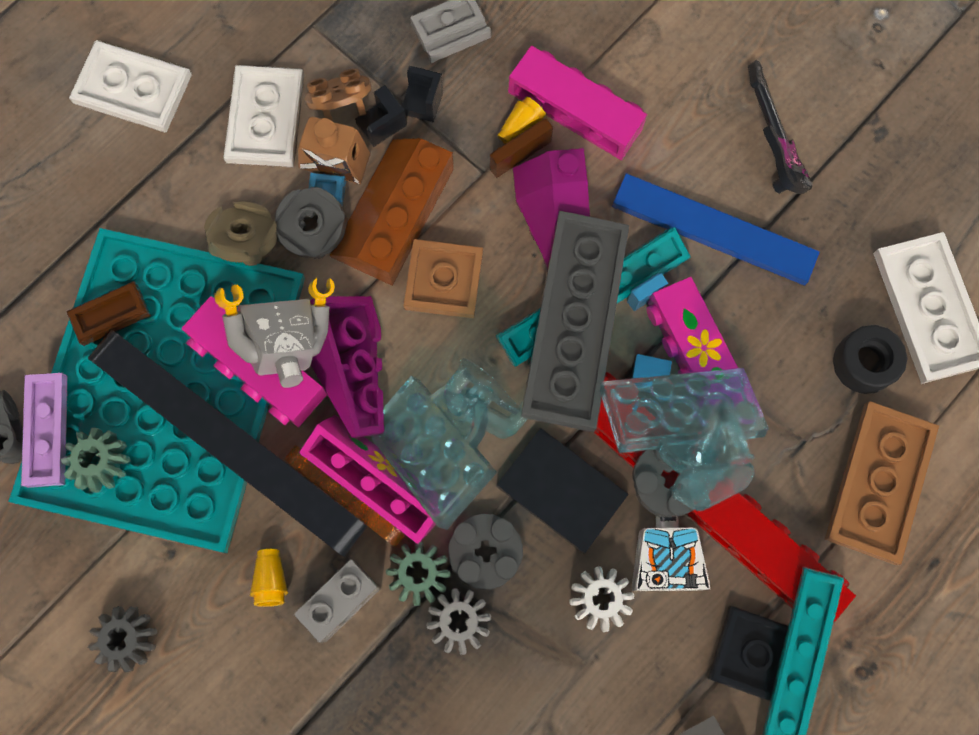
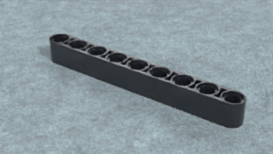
M111 330L87 357L343 557L346 556L368 527L115 331Z

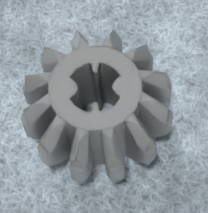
M452 589L453 603L449 604L443 594H440L437 598L445 607L443 611L436 607H430L428 610L432 615L440 616L439 622H428L427 629L440 627L442 632L432 638L434 644L439 643L445 636L449 638L444 648L446 653L451 652L454 641H459V652L461 655H465L467 648L464 640L469 639L472 646L478 649L481 644L473 636L475 631L483 636H488L490 633L488 629L478 627V621L491 620V615L483 614L477 616L476 611L483 608L486 602L481 599L471 607L469 604L474 595V592L471 590L467 591L464 602H459L458 589ZM459 610L460 615L462 611H465L470 617L466 621L468 629L460 633L459 628L454 632L449 626L453 621L450 615Z

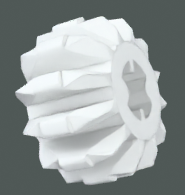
M601 566L594 568L595 581L586 571L582 572L580 576L586 587L577 583H573L571 586L573 591L582 594L581 598L569 600L571 606L580 604L583 606V609L574 615L576 620L583 619L587 614L590 615L586 624V628L589 630L594 629L598 619H600L602 632L609 631V618L617 627H621L624 623L618 612L631 615L633 611L630 607L622 604L623 600L634 599V593L622 594L620 590L628 585V579L624 578L614 583L617 570L613 568L609 570L606 579H604ZM599 588L604 589L603 594H609L611 598L610 602L605 603V610L598 609L600 604H593L592 597L599 594Z

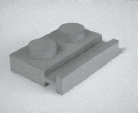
M449 0L410 17L411 25L423 49L427 52L431 63L491 38V29L486 25L485 18L475 0Z

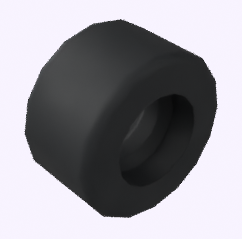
M868 325L856 329L842 339L835 349L833 364L835 373L842 384L852 391L869 394L877 393L898 381L906 369L908 357L905 345L897 334L886 327ZM867 347L877 353L881 362L879 371L871 372L862 366L858 357V351L861 348Z

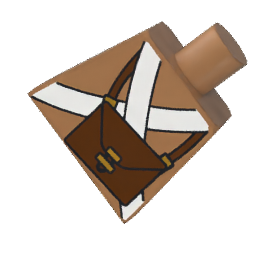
M309 117L298 148V167L319 174L345 176L346 181L361 185L371 154L360 133L354 127L335 123L328 118Z

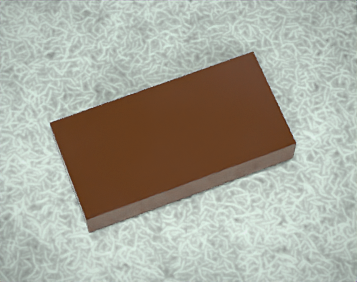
M547 118L542 119L490 153V170L496 178L551 143L553 126Z
M134 281L66 311L77 339L83 346L107 336L111 330L119 331L151 316L140 289Z

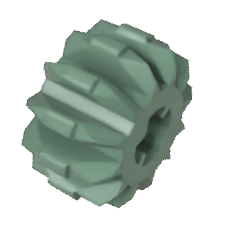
M91 428L89 436L83 432L76 433L78 443L76 445L72 443L65 444L66 449L71 451V454L60 459L62 464L70 466L64 473L65 477L70 480L75 479L74 485L76 488L84 490L88 487L94 493H99L102 485L110 489L115 487L113 477L115 475L122 478L126 476V472L119 469L120 464L130 462V457L121 454L127 447L126 443L121 440L116 441L117 435L109 430L103 434L102 430ZM95 455L100 457L97 465L91 463Z
M422 541L419 544L416 543V553L413 554L410 547L406 543L403 544L401 548L406 557L403 560L396 554H392L390 557L394 563L400 565L399 569H386V575L399 576L398 580L389 585V589L394 591L404 586L405 588L399 595V600L402 602L408 599L411 591L414 592V606H420L421 593L423 592L430 603L435 602V596L430 589L434 586L437 590L444 593L446 587L437 582V578H449L451 574L448 570H437V567L444 565L448 561L446 556H440L433 561L432 558L438 549L434 544L429 547L426 554H423L424 545ZM422 563V568L429 571L427 579L422 577L423 582L420 584H415V579L408 575L409 569H415L414 564Z

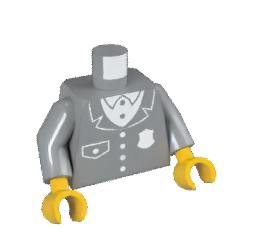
M317 278L311 281L308 290L311 297L315 299L314 305H311L309 299L239 305L238 311L236 305L240 304L243 299L241 287L236 284L231 286L232 302L225 298L223 287L218 289L215 293V302L219 307L225 309L226 314L222 318L230 349L246 363H251L255 373L259 375L278 374L280 384L285 388L299 385L303 381L301 371L308 369L313 356L321 352L328 334L329 306L326 305V298L334 292L333 280L330 278L327 280L325 294L318 292L316 289Z

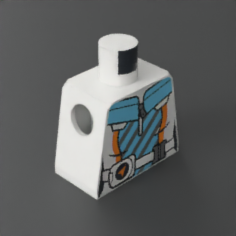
M656 515V528H643L639 531L632 591H700L710 589L697 528H679L678 517H660Z

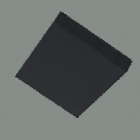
M542 428L539 429L496 485L502 492L583 554L587 552L629 495Z

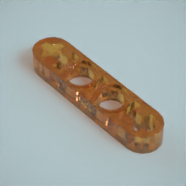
M295 445L284 458L286 462L383 539L397 547L405 536L403 532L299 453L300 447Z

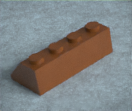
M422 138L393 139L353 211L341 243L331 252L330 257L393 286L412 250L413 240L419 237L454 170L453 152Z

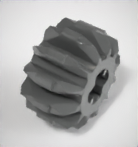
M114 607L111 616L101 614L98 618L102 628H91L89 630L90 634L98 637L97 642H93L88 646L90 651L100 650L94 662L98 665L107 662V670L109 672H117L120 667L124 672H131L134 670L135 663L139 665L147 663V656L143 650H155L156 645L148 642V637L154 636L158 632L156 628H145L150 622L151 617L148 614L139 616L137 607H129L126 612L123 607ZM121 632H127L128 634L124 638V641L127 644L126 646L119 645V643L122 641V636L120 635Z

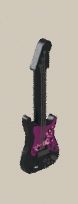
M755 60L748 65L750 85L754 88L767 124L763 128V133L775 157L779 179L772 183L773 188L778 194L786 190L804 194L812 189L813 184L808 171L805 170L798 157L795 142L793 139L790 141L787 139L769 92L762 65L758 60Z

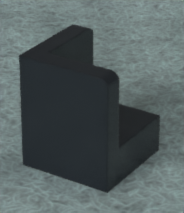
M409 66L407 71L408 87L402 103L405 115L434 123L443 95L442 74Z
M386 85L374 91L376 105L367 110L365 115L358 116L355 119L356 125L373 147L407 126L404 109Z

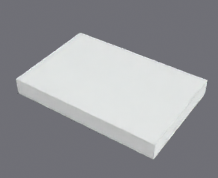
M95 40L69 98L74 104L167 133L192 74L187 68Z
M235 65L224 150V160L226 163L294 167L304 79L302 69Z

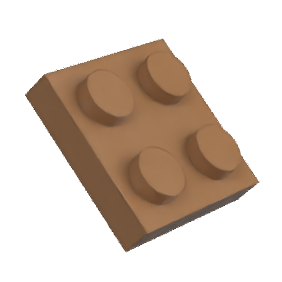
M414 239L403 305L404 310L474 319L483 248Z

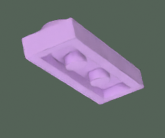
M63 373L25 375L21 486L30 488L65 485L64 473L66 465L62 464L60 459L66 456L68 376Z

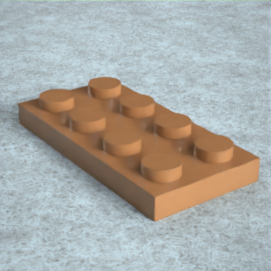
M871 401L864 404L825 540L894 565L902 564L939 425Z

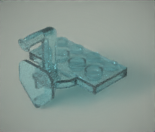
M463 357L459 362L457 371L451 376L446 385L439 388L434 394H431L419 379L410 376L384 407V432L379 435H371L370 437L437 527L447 530L497 473L477 449L485 432L487 431L501 439H505L516 434L528 419L520 417L523 401L518 406L486 371ZM469 382L474 384L471 389L467 387ZM494 401L512 414L508 417L488 405Z
M744 368L602 381L600 393L619 453L657 449L662 460L673 470L681 473L672 488V494L676 500L696 511H702L748 487L755 474L754 467L750 461L755 457L750 453L746 439L765 437L769 427Z

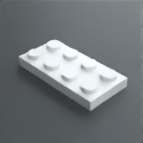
M941 232L877 249L873 254L921 384L979 369V321L945 233Z

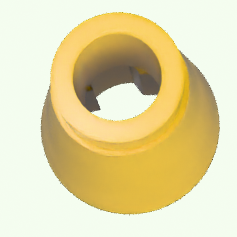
M526 96L523 101H517L497 136L506 144L541 121L546 116V113L538 103Z
M278 549L258 550L250 596L254 597L255 606L271 607L282 605L285 603L284 595L288 594L280 551Z

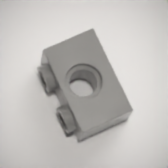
M350 560L294 615L319 643H325L381 588L357 562Z

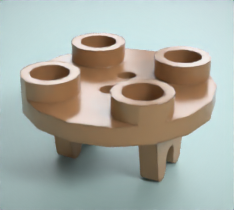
M348 69L341 72L338 78L328 81L325 78H319L307 84L309 91L304 97L306 106L313 110H322L324 118L332 120L331 109L344 107L354 102L359 115L366 114L362 98L371 91L372 85L369 78L360 75L359 69Z

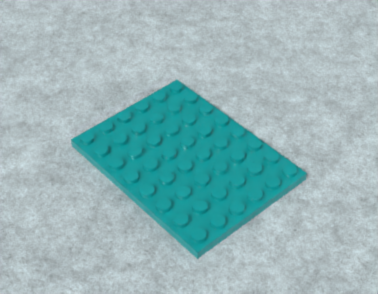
M99 228L73 308L134 281L140 289L151 316L116 331V333L259 442L270 404L263 398L257 403L240 389L245 383L234 375L229 380L213 366L217 360L208 352L204 357L196 353L186 344L190 337L181 328L210 296L215 298V293L222 287L225 292V298L229 302L233 301L231 286L236 284L241 287L243 299L240 304L236 305L237 311L239 305L299 300L305 281L304 274L263 264L248 266L243 262H230L213 256L209 252ZM69 320L51 372L63 373L68 376L66 444L72 443L76 445L78 443L76 433L83 432L89 436L91 428H98L102 430L103 434L108 430L117 435L116 441L121 440L127 445L121 454L130 457V462L120 464L119 468L126 472V476L122 478L115 475L113 477L115 487L110 489L102 485L99 493L91 492L88 487L84 490L78 489L74 485L75 479L70 480L66 477L65 485L27 488L21 486V462L8 502L227 554L247 482L90 361L87 357L105 337L83 346L79 343ZM66 449V456H70L71 451ZM95 455L91 463L97 465L100 457Z

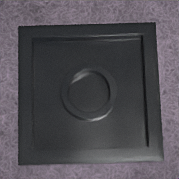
M729 606L708 679L770 701L789 626L737 607Z

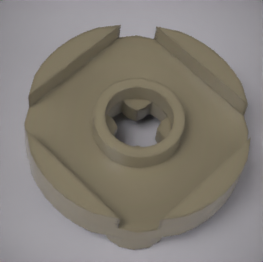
M241 201L234 202V208H228L223 211L221 206L215 209L207 217L204 226L208 250L211 255L226 261L243 262L245 265L253 266L259 264L263 256L267 255L274 248L277 242L276 222L271 218V213L265 207L256 203ZM242 229H246V230H247V233H245V234H235V233H234V232H240Z

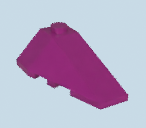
M584 148L548 151L513 168L516 204L520 212L523 213L529 226V232L533 240L536 241L544 258L543 261L547 270L559 211L590 217Z
M329 296L326 298V305L329 306L328 334L321 352L313 356L311 366L350 436L355 438L379 435L384 432L383 391L378 387V372L382 370V359L377 357V342L381 340V327L372 297ZM314 298L310 300L311 305L315 304Z

